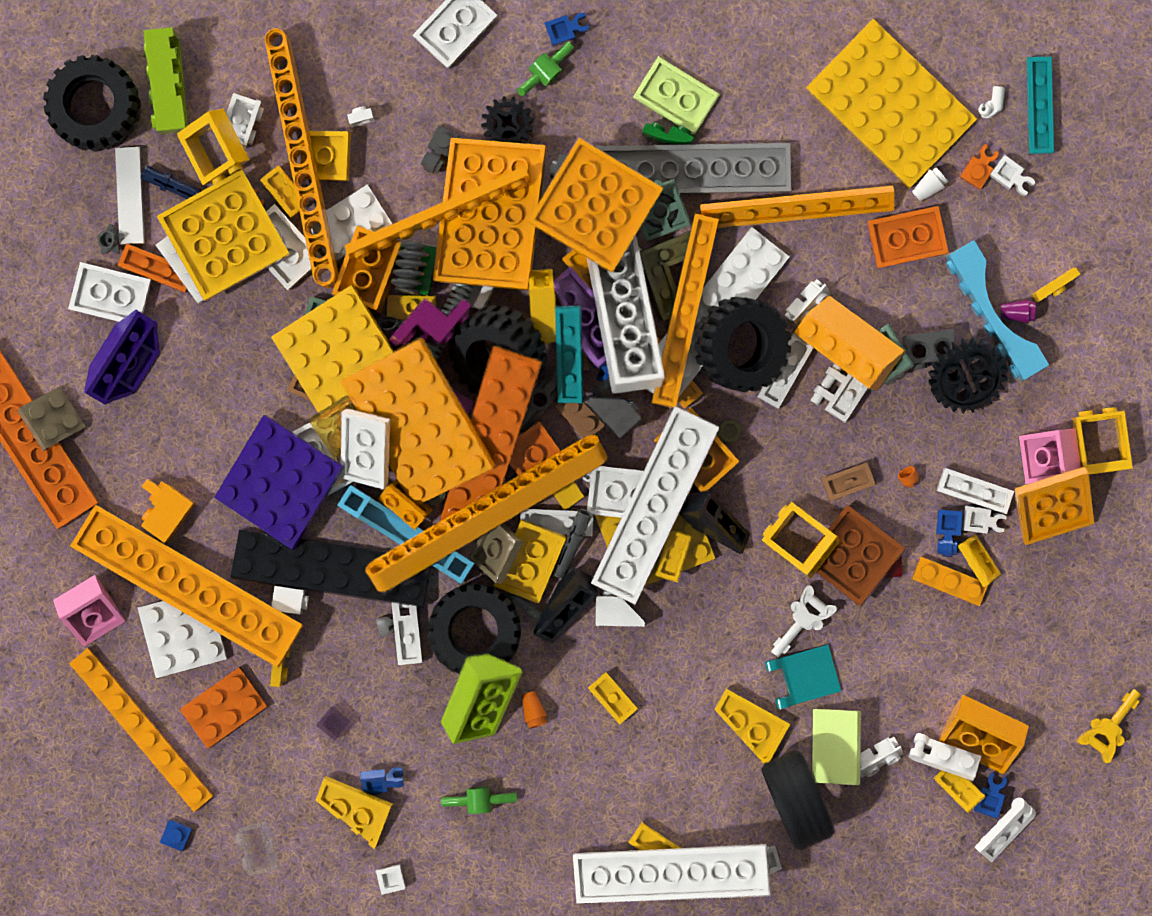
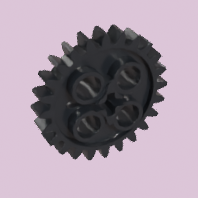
M962 338L961 345L959 346L953 341V348L951 350L943 347L945 354H936L939 362H931L935 370L928 371L931 377L928 380L932 387L930 390L937 402H942L945 409L950 406L951 410L955 412L959 407L962 414L965 413L967 408H970L971 412L974 413L975 406H979L983 410L984 402L993 404L991 397H1000L997 389H1005L1002 382L1008 380L1004 374L1008 372L1005 365L1006 361L1001 356L1002 354L999 349H995L992 343L986 345L984 339H981L977 344L976 340L971 338L970 343L967 344L964 338ZM960 359L964 360L976 387V392H972V388L959 362ZM974 359H979L977 362L971 363ZM952 369H957L955 372L949 374V372ZM987 378L986 381L979 383L982 379ZM965 388L964 391L957 393L960 389Z

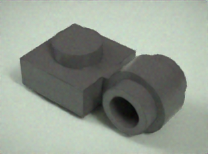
M438 125L427 146L434 153L430 154L427 152L421 162L424 170L432 174L434 172L438 174L445 162L441 159V155L448 158L451 138H460V136Z

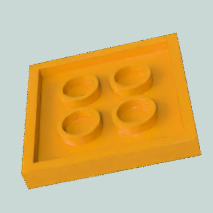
M1086 467L1015 488L1021 536L1025 545L1094 524L1089 473Z

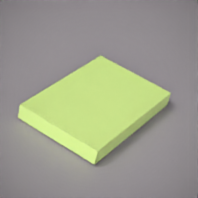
M658 56L634 94L633 99L677 126L680 125L687 128L695 136L720 94Z
M813 709L812 775L816 783L860 785L861 711Z

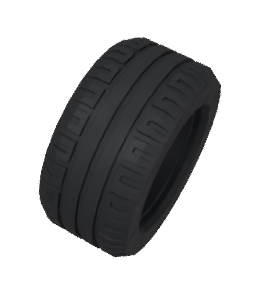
M792 751L788 755L785 754L780 756L781 758L778 757L773 759V761L764 763L761 768L762 774L794 848L803 850L808 848V846L811 847L816 843L823 842L824 839L832 838L835 829L803 754L799 751Z

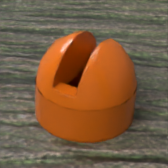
M909 466L898 473V479L904 487L912 488L914 483H918L919 475L914 467Z

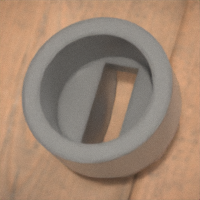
M388 617L375 619L381 638L392 634L394 631L392 619Z

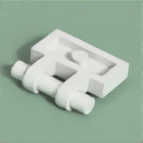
M834 363L825 372L827 375L820 386L817 385L814 389L815 394L810 401L819 405L823 398L828 400L829 403L824 410L845 423L864 395L867 387L850 374L846 376L841 374L842 368ZM837 380L841 384L833 395L828 390L833 382Z

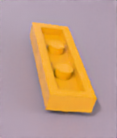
M923 557L919 558L911 578L977 606L981 605L988 585L983 587L978 579Z

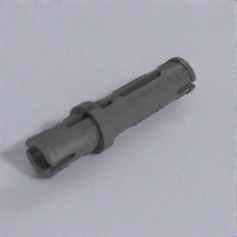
M585 509L577 510L572 526L567 529L566 540L552 571L554 576L562 579L568 573L579 544L585 539V531L592 518V514Z

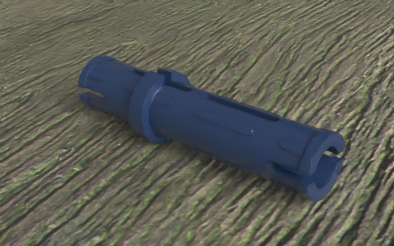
M148 165L144 168L141 175V180L160 187L161 191L165 192L167 190L184 199H188L203 191L172 177L171 173L167 172L165 174Z

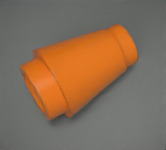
M536 691L523 694L525 724H528V728L532 729L547 724L546 718L548 715Z

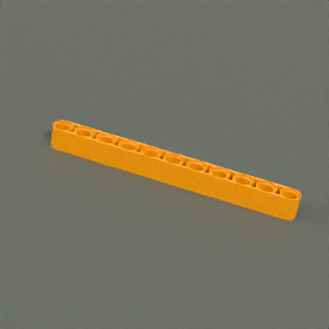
M273 28L265 35V45L312 274L317 284L327 289L333 288L339 272L290 38L282 30ZM277 37H283L282 44L274 47V40ZM282 60H287V67L283 70H278V64ZM288 83H292V90L289 93H283V87ZM296 106L297 113L293 117H288V110ZM296 130H302L301 138L293 140V133ZM302 153H306V161L302 164H298V156ZM310 176L312 178L311 185L303 188V179ZM316 200V208L312 211H307L308 202ZM320 223L322 226L321 232L313 235L312 227ZM325 247L326 255L318 259L316 256L317 250ZM330 270V280L322 282V273Z
M588 435L369 563L366 573L375 588L381 592L393 588L604 464L608 456L599 438L596 435Z

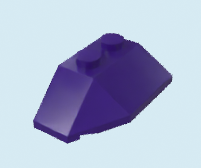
M134 310L115 324L89 365L84 393L104 405L134 394L160 353L157 322L138 310Z

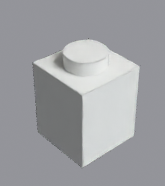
M275 586L271 607L280 612L300 615L303 610L308 608L309 596L305 595L306 590Z

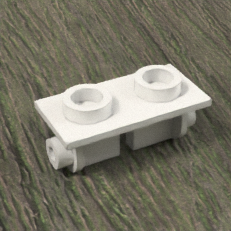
M817 279L814 282L811 281L801 293V296L806 301L803 303L800 299L796 298L786 309L787 313L784 316L791 322L793 321L798 327L806 314L831 294L827 285H823Z
M887 737L875 744L874 747L878 752L876 755L872 753L870 748L860 753L861 778L864 776L871 777L878 773L879 768L883 765H892L900 760L903 751L901 746H898L899 744L895 737Z

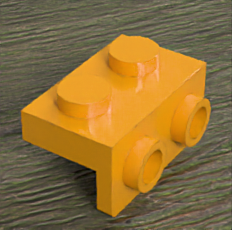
M397 478L385 488L378 498L414 530L433 511L425 502L419 505L414 504L407 497Z

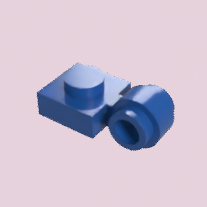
M938 510L936 534L945 536L943 539L938 540L937 553L942 554L943 557L958 555L959 541L954 540L953 536H962L963 511Z

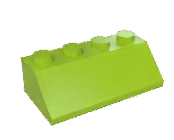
M488 654L472 656L466 659L441 720V724L453 744L496 734L522 674L520 668Z

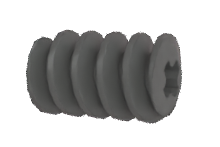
M401 241L400 245L406 250L398 251V255L404 259L396 260V265L401 267V269L394 270L393 274L399 278L392 279L391 283L397 287L393 288L395 290L419 295L420 291L414 287L423 283L417 279V276L425 275L419 267L427 266V263L421 260V258L429 257V253L424 251V248L428 246L411 241Z

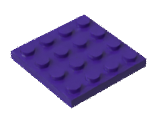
M263 415L214 498L290 549H295L345 466L267 415Z

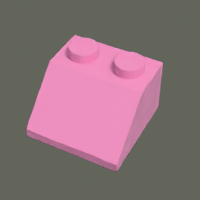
M1076 428L1019 436L1026 484L1081 468Z
M95 575L53 600L60 620L84 647L126 622L107 589Z

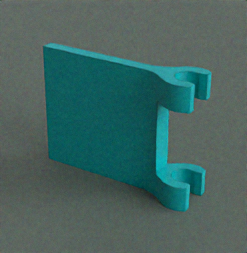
M828 644L764 662L766 670L769 672L781 668L789 696L775 699L777 709L787 708L841 692Z

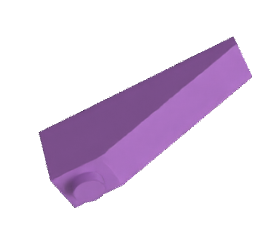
M570 267L553 280L554 289L562 306H581L582 351L597 368L607 365L594 294Z

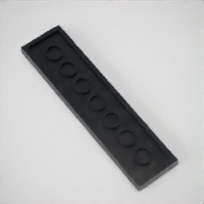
M239 530L230 577L237 580L423 608L430 566L393 588L381 592L375 588L366 573V568L369 563L387 552L303 539L300 540L295 549H290L269 534Z

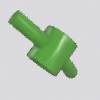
M567 41L553 57L550 58L546 53L538 57L529 68L533 76L517 89L519 95H526L539 82L545 87L549 86L562 72L558 64L575 47Z
M472 787L466 789V796L442 797L441 805L442 807L467 806L468 814L492 812L491 804L517 802L516 792L491 794L490 787Z

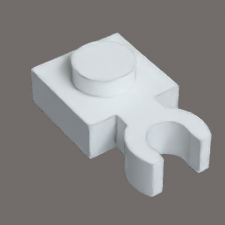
M1006 155L1001 158L989 175L1008 190L1012 185L1016 186L1017 192L1022 196H1026L1028 193L1022 187L1024 182L1031 186L1035 184L1034 179L1031 177L1021 176L1020 174L1024 168Z
M965 505L962 530L987 534L988 527L996 532H1004V528L997 527L996 522L998 519H1006L1007 516L1001 513H995L990 516L991 509Z

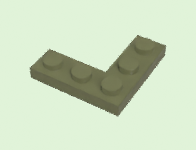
M691 230L639 251L644 277L661 321L671 318L677 293L669 266L684 261Z

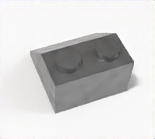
M584 397V402L611 432L619 438L641 419L638 415L641 410L632 400H624L617 397Z

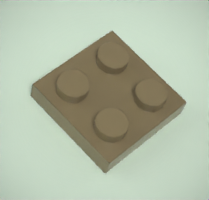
M60 386L17 410L43 452L79 433L86 427Z
M502 523L479 537L469 558L495 583L503 584L523 541Z

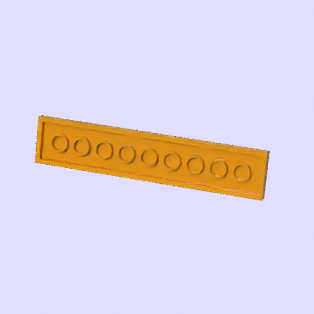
M97 505L93 507L70 545L75 550L278 668L304 626Z

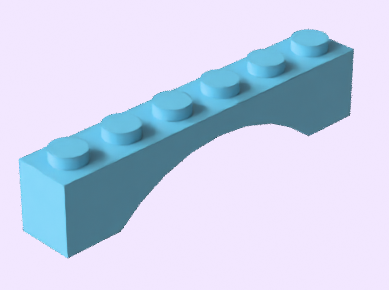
M973 240L946 257L948 260L946 262L948 270L952 275L956 274L959 278L960 283H958L960 290L965 296L969 295L973 302L971 304L972 310L977 317L981 315L986 323L983 325L984 330L989 337L993 336L998 343L995 347L999 349L1002 354L1001 356L1003 358L1006 357L1010 363L1008 369L1014 379L1019 378L1020 381H1023L1049 366L1037 344L1013 333L995 313L986 290L985 269L987 260L976 242Z
M353 485L348 487L337 505L400 545L424 531L419 527L416 530L412 529L389 508ZM454 551L432 564V566L462 584L475 563L459 552Z

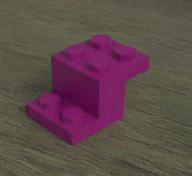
M424 299L388 341L395 347L400 343L404 345L417 333L432 347L437 344L442 346L454 334V331L451 330L453 326L458 327L470 315L467 310L471 305L463 299L445 316L427 299Z

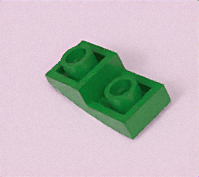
M655 122L652 125L646 123L642 130V135L666 144L691 145L694 139L690 135L691 131L680 125L678 128L672 126L668 134L664 132L665 128Z

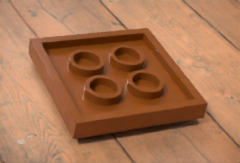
M846 505L828 528L841 541L816 573L862 607L906 549L850 506ZM823 535V536L821 537V539L818 541V543L814 546V548L811 550V552H810V553L807 555V557L804 559L803 563H804V562L808 559V557L812 554V552H813V551L815 550V548L819 545V543L822 541V539L825 537V535Z

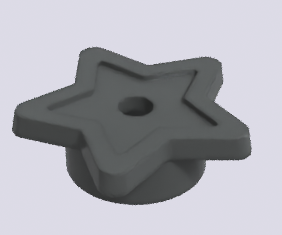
M109 224L106 230L97 234L101 254H106L109 251L119 254V243L124 238V234L117 233L114 226Z

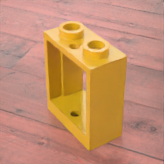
M224 108L208 111L177 133L202 185L216 184L225 179L227 175H232L243 169L242 165L250 160ZM211 128L228 160L217 169H214L199 140V137Z
M553 269L532 270L529 277L531 321L534 323L533 327L536 330L539 329L542 335L540 337L541 341H544L545 345H549L552 342H556Z
M1117 407L1102 409L1103 414L1093 415V410L1078 412L1079 417L1072 418L1073 428H1076L1081 468L1086 467L1089 474L1133 469L1125 411L1117 412ZM1115 419L1120 461L1087 465L1082 423Z
M791 502L789 506L785 505L778 513L779 518L774 525L770 524L765 529L762 541L811 579L841 540ZM795 513L825 535L804 564L773 542Z

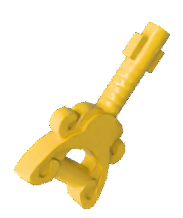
M1134 689L1130 694L1126 693L1121 700L1123 704L1111 720L1107 718H1102L1101 720L1098 718L1092 719L1090 721L1092 728L1081 734L1076 742L1092 746L1101 753V758L1105 764L1110 763L1115 754L1116 745L1122 746L1125 742L1123 736H1121L1122 729L1118 725L1130 709H1135L1139 704L1138 698L1141 694ZM1095 735H1105L1109 742L1108 745L1097 739Z

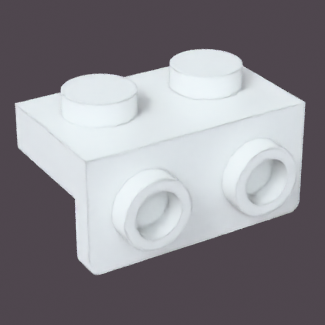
M233 93L226 114L243 148L246 149L247 143L253 144L256 131L252 130L255 121L260 122L264 108L260 107V100H253Z

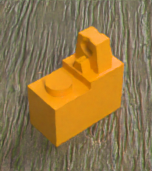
M147 479L142 488L152 494L149 500L152 501L151 504L155 507L153 509L149 508L142 517L144 522L141 526L162 542L168 543L196 503L170 484L161 481L157 485L150 479Z

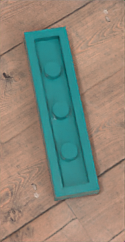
M1027 57L1028 155L1053 154L1052 57Z
M556 306L558 403H582L584 401L581 306Z

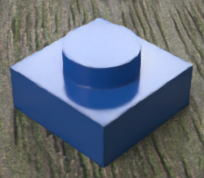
M169 819L160 843L182 852L192 828Z

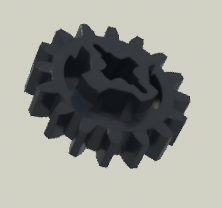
M503 96L501 103L496 99L493 100V108L488 105L486 106V110L489 113L482 114V119L487 122L481 124L482 129H488L484 133L485 138L491 136V141L521 143L522 138L528 141L529 137L526 132L533 131V127L528 124L534 121L533 117H527L531 110L530 108L523 109V101L516 104L515 97H512L511 101L507 102L506 97ZM502 108H511L510 111H500ZM520 114L522 115L524 120L523 128H521V126L517 124V119ZM492 118L498 123L495 132L491 127ZM501 118L505 120L511 118L514 128L508 125L504 128ZM506 134L515 135L513 138H503Z

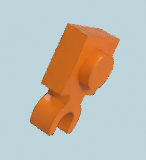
M987 144L981 147L979 151L980 158L977 159L972 156L959 177L979 190L983 187L993 170L988 164L993 162L999 154L998 151H995L993 156H986Z

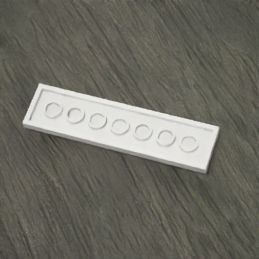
M752 227L703 288L679 396L703 366L697 364L695 356L699 354L698 351L694 350V342L698 340L695 332L696 329L701 328L702 324L699 321L702 316H708V309L713 305L719 307L718 302L723 299L730 300L731 297H747L756 300L789 258L786 253ZM667 334L658 344L660 358H662ZM649 388L646 390L653 394L655 388Z
M676 406L674 407L591 584L636 604L717 434L718 426Z
M767 844L573 854L577 903L767 896L771 894Z

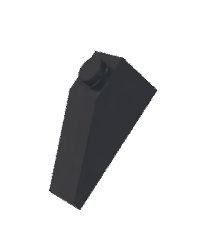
M710 491L688 494L679 514L697 531L742 554L750 533Z
M575 567L568 571L557 584L534 630L535 636L552 644L598 595L595 585L591 584L593 580L591 575Z

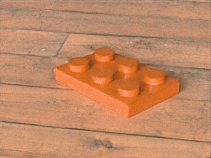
M939 206L867 221L877 269L949 253Z
M238 667L183 706L180 711L208 749L268 705L241 667Z

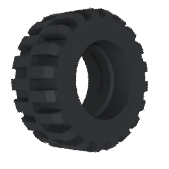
M84 55L77 56V60L74 62L70 59L64 62V68H57L53 72L56 75L54 79H48L46 86L49 89L43 95V100L46 101V105L43 106L44 112L49 118L47 120L48 123L56 131L55 133L70 145L85 151L91 149L93 152L101 151V148L109 150L114 148L113 144L124 142L126 140L124 136L128 132L132 134L135 129L133 124L135 121L138 122L140 117L138 108H141V100L138 98L139 92L132 78L108 58L102 59L98 55H91L90 58H86ZM89 82H101L108 86L113 93V109L109 116L98 124L90 126L81 124L72 115L70 108L72 97L82 85Z
M731 297L730 300L723 299L719 301V307L711 306L707 311L709 315L702 316L699 321L702 324L701 328L696 329L695 332L698 340L694 342V350L698 351L699 354L695 358L697 364L703 365L701 367L703 374L709 376V380L713 383L739 392H755L761 390V386L768 387L773 383L772 378L778 379L782 374L780 369L782 366L786 367L789 361L786 359L787 353H791V346L788 345V340H791V334L785 330L788 327L786 320L779 318L781 313L766 302L747 297ZM750 322L757 335L756 350L748 362L736 367L731 362L728 354L729 338L739 325Z
M498 305L484 307L470 316L453 334V339L450 343V349L452 350L450 352V359L454 362L452 367L455 374H459L460 382L462 384L465 383L472 394H479L491 357L486 348L485 340L498 344L504 350L540 361L541 365L535 383L544 373L545 364L547 363V353H544L546 350L545 342L540 339L542 335L539 329L536 330L533 327L534 323L530 319L526 320L521 312H513L512 308L506 306L502 308Z
M467 584L446 593L434 606L428 622L427 632L432 652L435 653L437 660L446 666L448 670L461 674L466 659L472 656L488 654L508 663L515 654L521 637V621L514 604L504 593L496 588L482 584ZM478 607L485 609L494 617L497 623V638L494 644L484 652H466L458 647L453 639V621L461 611L467 608Z

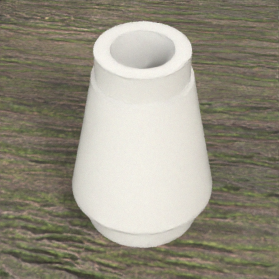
M935 167L932 171L929 170L912 193L922 202L924 199L944 189V185L948 183V180Z

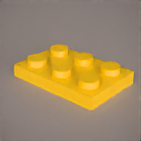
M521 518L515 535L523 543L503 584L494 583V586L539 604L566 536Z

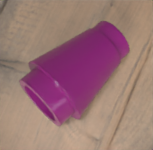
M1029 299L1001 304V318L1029 324V321H1035L1036 302H1030Z

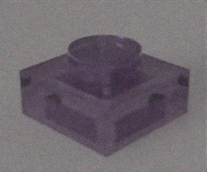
M332 706L316 726L335 741L351 721Z

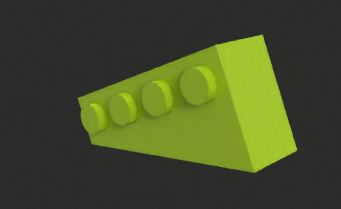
M173 27L143 30L144 50L148 63L146 71L151 86L149 101L154 109V114H151L152 127L160 135L178 133L188 126L180 36Z

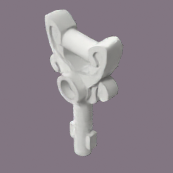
M810 584L804 588L800 602L795 601L790 605L791 610L794 612L792 617L795 623L782 638L779 637L773 645L775 647L771 652L777 657L789 650L791 647L789 644L802 628L806 630H811L812 628L820 630L823 628L821 620L827 619L837 611L836 606L826 605L814 595L813 587ZM806 603L811 604L820 613L818 615L809 613Z

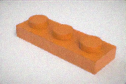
M126 243L118 262V267L186 294L187 288L165 258Z

